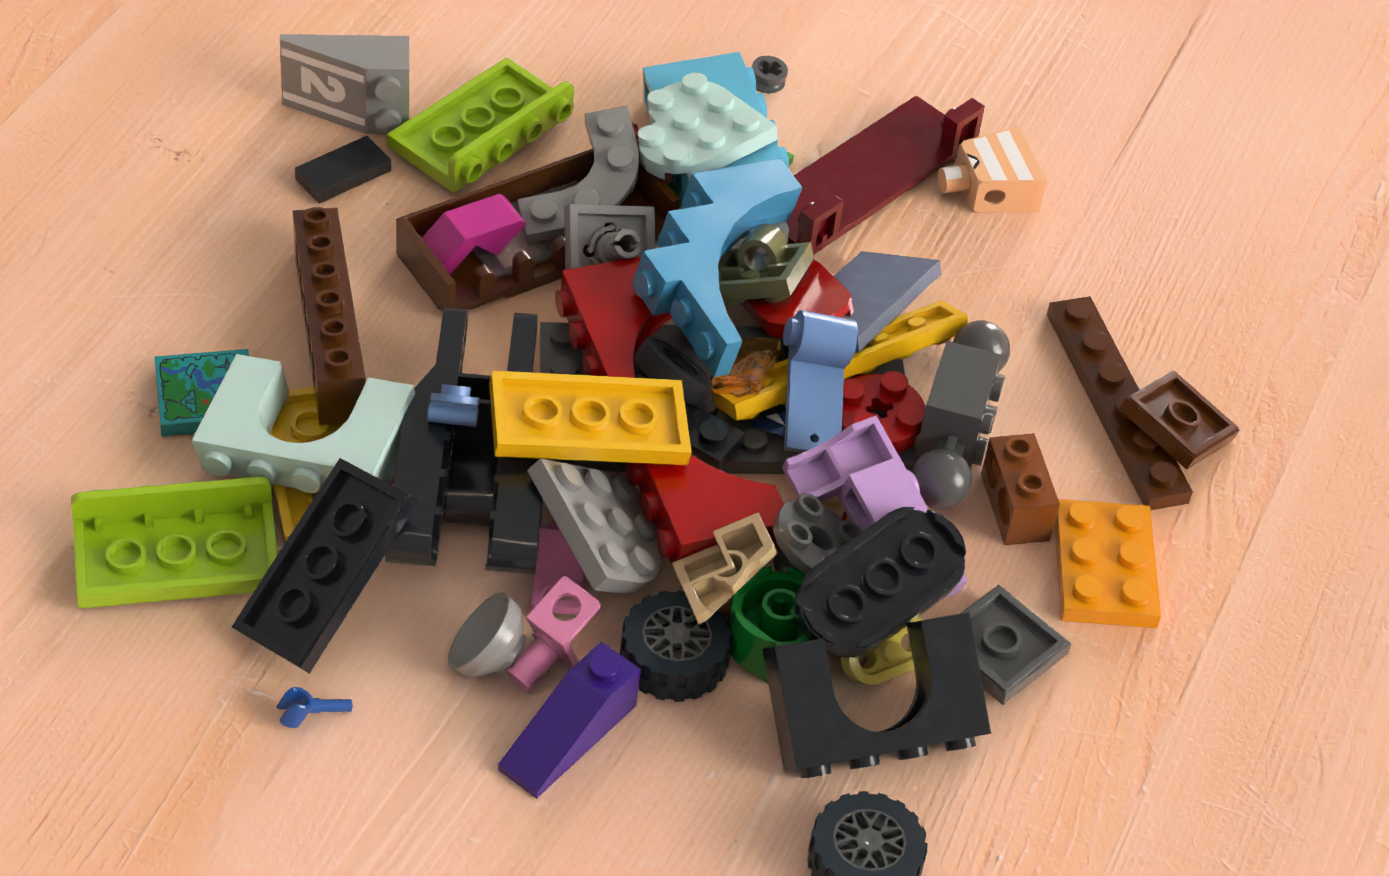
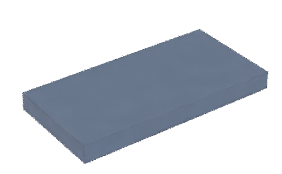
M861 251L834 275L851 295L854 312L850 317L844 315V318L854 319L858 326L855 352L859 353L941 275L940 260Z

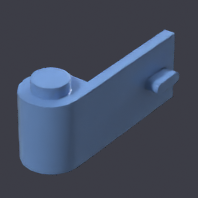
M799 310L794 318H788L783 334L784 345L789 346L784 450L803 453L842 432L844 368L853 358L858 337V326L854 319Z

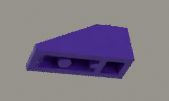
M601 641L567 672L498 763V771L537 799L637 706L640 668Z

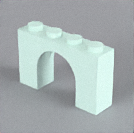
M236 354L192 439L202 471H207L216 476L228 475L239 478L266 477L270 480L271 484L297 488L305 493H316L339 458L390 484L396 471L404 414L415 395L413 385L368 377L350 417L337 431L325 438L312 442H286L270 435V431L290 393L281 363L279 361Z

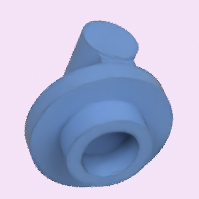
M442 384L441 394L431 393L427 420L428 422L477 427L480 398L470 397L471 387Z

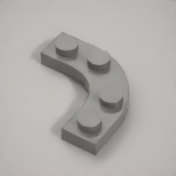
M627 106L584 113L585 126L594 155V164L589 174L581 182L562 191L518 199L519 214L527 223L523 227L527 245L565 236L564 207L569 204L620 206L628 194H632L638 178L639 153Z

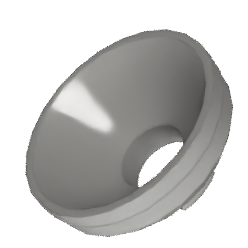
M506 593L492 595L479 605L467 618L454 638L448 654L449 666L465 677H479L493 672L500 674L509 668L517 654L523 649L526 641V636L523 634V616L520 605Z

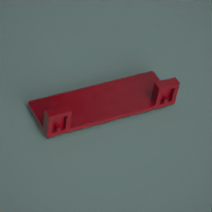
M914 96L795 174L794 177L802 186V190L790 220L786 221L789 227L787 244L811 242L813 255L957 158L959 145L964 140L979 137L985 105L972 97L959 107H953L944 114L920 97Z

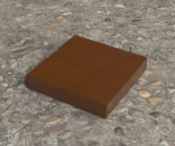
M1174 370L1128 396L1119 408L1186 470L1233 441L1240 431L1237 425Z

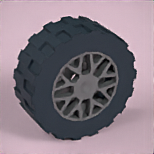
M661 591L657 595H648L642 598L641 603L635 604L630 609L629 616H626L623 622L620 655L640 668L639 690L646 695L647 693L652 694L656 699L664 701L665 699H671L674 702H684V699L690 698L695 700L701 698L702 694L706 692H712L716 689L717 683L723 681L729 665L732 631L728 627L729 620L725 614H721L719 609L707 621L698 625L684 591Z
M859 791L858 794L853 795L849 793L841 795L837 801H830L825 805L824 811L822 813L819 812L815 819L807 859L808 868L812 870L811 876H921L928 843H925L926 832L924 826H920L918 816L913 811L910 812L905 808L904 803L899 800L894 801L888 798V795L878 793V795L869 794L868 791Z

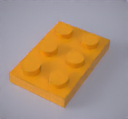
M1058 499L1060 506L1055 520L1061 621L1158 628L1161 619L1150 506Z

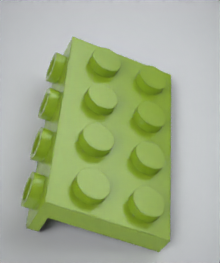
M506 57L387 134V147L452 193H456L467 184L477 181L482 174L497 164L508 160L512 154L528 143L535 142L543 133L558 123L566 121L573 113L574 86L567 81H563L552 88Z
M242 477L239 479L77 492L71 497L78 609L253 593L278 555L271 483L266 477Z

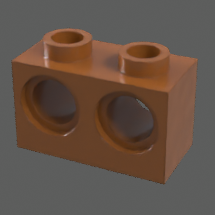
M1035 433L989 437L981 477L1004 545L1050 541L1060 503Z

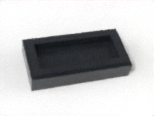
M364 136L295 167V179L320 204L390 172L391 159L368 136Z

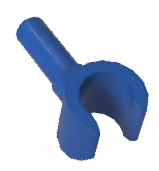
M292 687L285 692L276 708L286 709L280 718L282 725L289 728H297L308 713L351 712L353 703L351 699L312 698L303 688Z

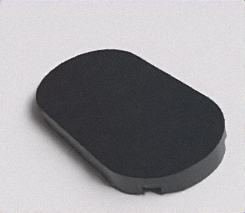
M915 507L895 509L815 565L799 585L794 601L796 620L808 640L824 638L828 654L846 658L859 657L878 648L906 627L907 623L914 621L951 593L963 577L966 548L962 535L949 519L929 509L926 512L914 510Z

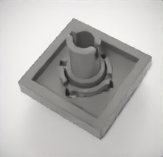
M569 204L564 207L566 270L641 257L643 251L655 249L654 207ZM585 245L588 246L586 248L587 254L592 253L591 257H587L584 255L583 248Z

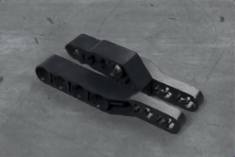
M444 307L436 364L414 388L415 395L404 414L393 484L394 487L415 498L418 503L386 552L385 562L436 567L445 503V523L489 526L488 555L485 571L535 575L543 498L527 470L540 458L495 457L489 389L491 376L462 373L467 338L468 309ZM514 313L507 371L533 373L538 315ZM442 384L471 387L470 397L480 398L477 427L428 422L431 393L441 394Z

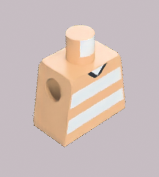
M1013 127L964 140L959 145L955 166L942 167L938 171V183L941 192L962 191L971 210L976 213L1040 212L1047 179L1020 127Z

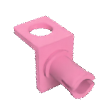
M554 519L550 521L549 525H540L531 610L535 608L543 599V595L548 593L563 576H567L580 587H583L584 572ZM570 596L567 600L556 601L553 606V613L577 615L580 612L581 603L577 598Z
M567 576L560 578L527 615L526 619L534 632L532 634L534 641L505 670L507 675L525 691L530 692L557 659L564 661L573 668L579 661L570 642L600 609L599 601ZM565 596H573L581 603L579 614L569 621L558 620L553 615V606L556 601Z

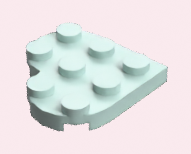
M701 73L687 74L680 82L650 92L647 97L650 125L644 126L638 131L641 164L648 173L661 179H665L666 172L671 174L687 173L688 180H690L692 173L721 169L778 140L777 125L726 88L713 82H708L707 77Z

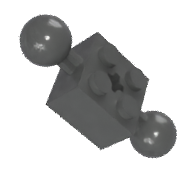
M977 320L967 323L956 333L953 342H946L926 404L916 451V462L911 471L918 481L920 495L929 507L946 509L959 504L967 496L971 487L972 464L982 465L988 439L982 438L981 434H991L998 407L989 404L990 400L994 402L999 401L1005 375L998 373L1004 368L1010 356L1009 339L1004 330L993 322Z

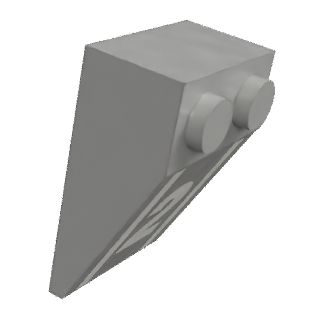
M280 34L282 105L365 134H388L409 120V36Z

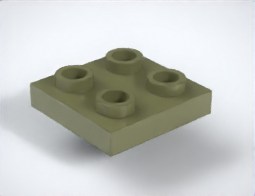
M760 224L754 227L740 248L729 249L718 263L719 289L724 305L732 306L749 299L761 298L766 302H778L791 296L814 260L811 242L787 244L784 233L778 227L772 224ZM755 246L763 248L768 253V256L760 254Z

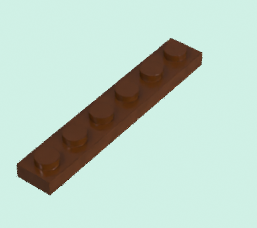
M1091 296L1050 302L1047 317L1142 504L1150 506L1151 510L1189 504L1193 491L1178 462L1119 409L1124 400L1139 391V388Z

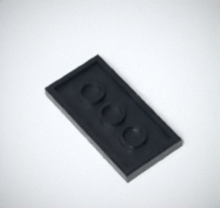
M339 458L235 620L232 628L310 674L418 501L406 492Z

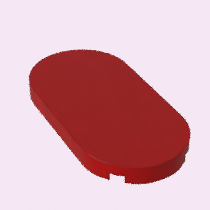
M816 260L812 261L788 298L778 302H766L763 298L749 299L740 303L767 334L780 339L783 338L782 332H784L788 318H794L799 310L844 317V315L850 317L854 312L850 292Z

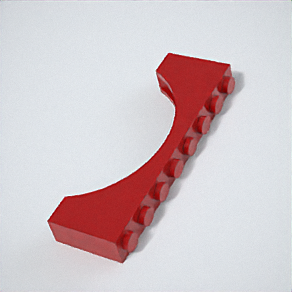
M641 257L562 270L561 290L555 292L556 308L561 318L566 317L569 323V337L574 350L580 349L582 353L585 375L636 378L634 372V355L646 338L651 337L663 324L672 319L670 313L653 316L642 298L636 294L632 282ZM692 454L688 465L626 462L630 483L633 486L638 485L642 493V508L645 518L648 522L654 521L657 528V541L660 553L663 558H669L671 563L716 545L717 541L713 531L758 512L775 546L776 552L780 549L773 532V520L778 511L784 506V503L775 485L736 477L716 469Z

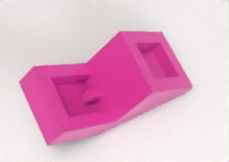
M497 194L444 212L422 237V240L447 272L451 274L476 245L498 256L527 223L505 196Z

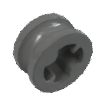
M768 55L760 56L753 61L752 68L756 78L757 91L770 94L781 91L784 88L788 67L781 59Z

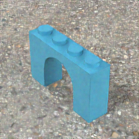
M740 52L643 67V100L648 114L647 97L650 92L680 82L687 74L701 73L707 77L708 82H713L726 88L767 118L765 97L763 93L757 94L754 70L752 67L746 68ZM778 140L723 168L781 158L789 169V160L785 147H779ZM687 173L672 174V179L677 187L680 202L682 203L690 180H688Z

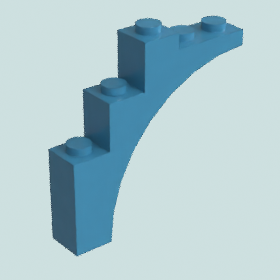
M781 158L692 173L680 206L682 209L668 211L657 242L659 248L643 251L637 271L634 274L632 285L636 294L642 298L653 316L670 313L674 323L680 327L693 346L696 355L704 362L713 377L730 374L742 344V339L727 314L719 289L718 263L729 249L740 239L748 236L750 231L757 225H774L790 220L802 190V186Z

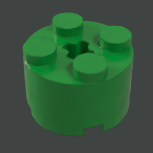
M772 566L762 567L734 594L731 603L728 624L729 629L731 628L732 631L730 654L743 669L763 678L767 684L768 679L762 649L808 641L797 623L794 610L796 592L806 575L793 567H788L787 572H771Z

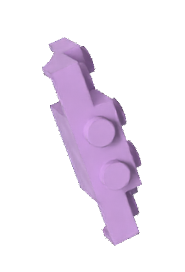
M877 415L854 423L824 443L786 459L782 466L797 497L807 493L815 496L822 502L837 496L848 518L858 526L861 532L895 509L915 507L914 510L924 512L928 509L920 495V488L915 475L911 471L906 470ZM963 574V577L952 592L944 598L957 594L962 590L968 581L965 574Z

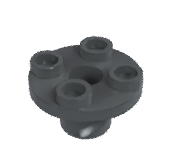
M807 493L801 494L797 499L787 502L774 517L773 532L780 548L773 559L774 568L776 571L787 572L788 567H793L806 575L815 565L859 535L861 530L854 523L846 520L843 521L837 514L823 506L815 496Z

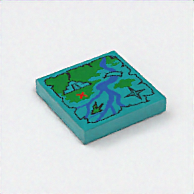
M248 349L155 356L161 436L196 433L236 354L249 356Z

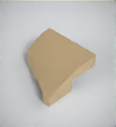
M759 512L713 531L717 541L716 545L672 563L698 625L707 621L777 554Z

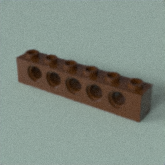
M312 207L307 210H293L294 254L319 425L345 423L350 417L366 384V377L338 208Z

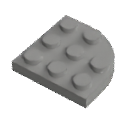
M541 458L527 470L593 590L633 594L644 588L658 575L662 557L658 547L657 528L654 521L648 522L646 520L642 505L637 498L639 495L636 486L630 483L627 476Z

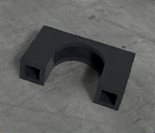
M970 613L907 623L916 676L915 695L908 711L897 723L877 732L858 726L840 708L833 690L824 638L763 648L783 770H800L801 778L817 777L831 774L830 764L849 761L850 769L870 767L880 764V754L897 751L898 760L917 758L928 755V745L945 742L946 751L965 749L976 746V736L991 734Z

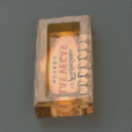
M741 337L742 344L730 374L717 376L712 380L713 396H720V394H733L736 397L759 395L761 389L764 388V383L772 373V368L782 354L780 339Z

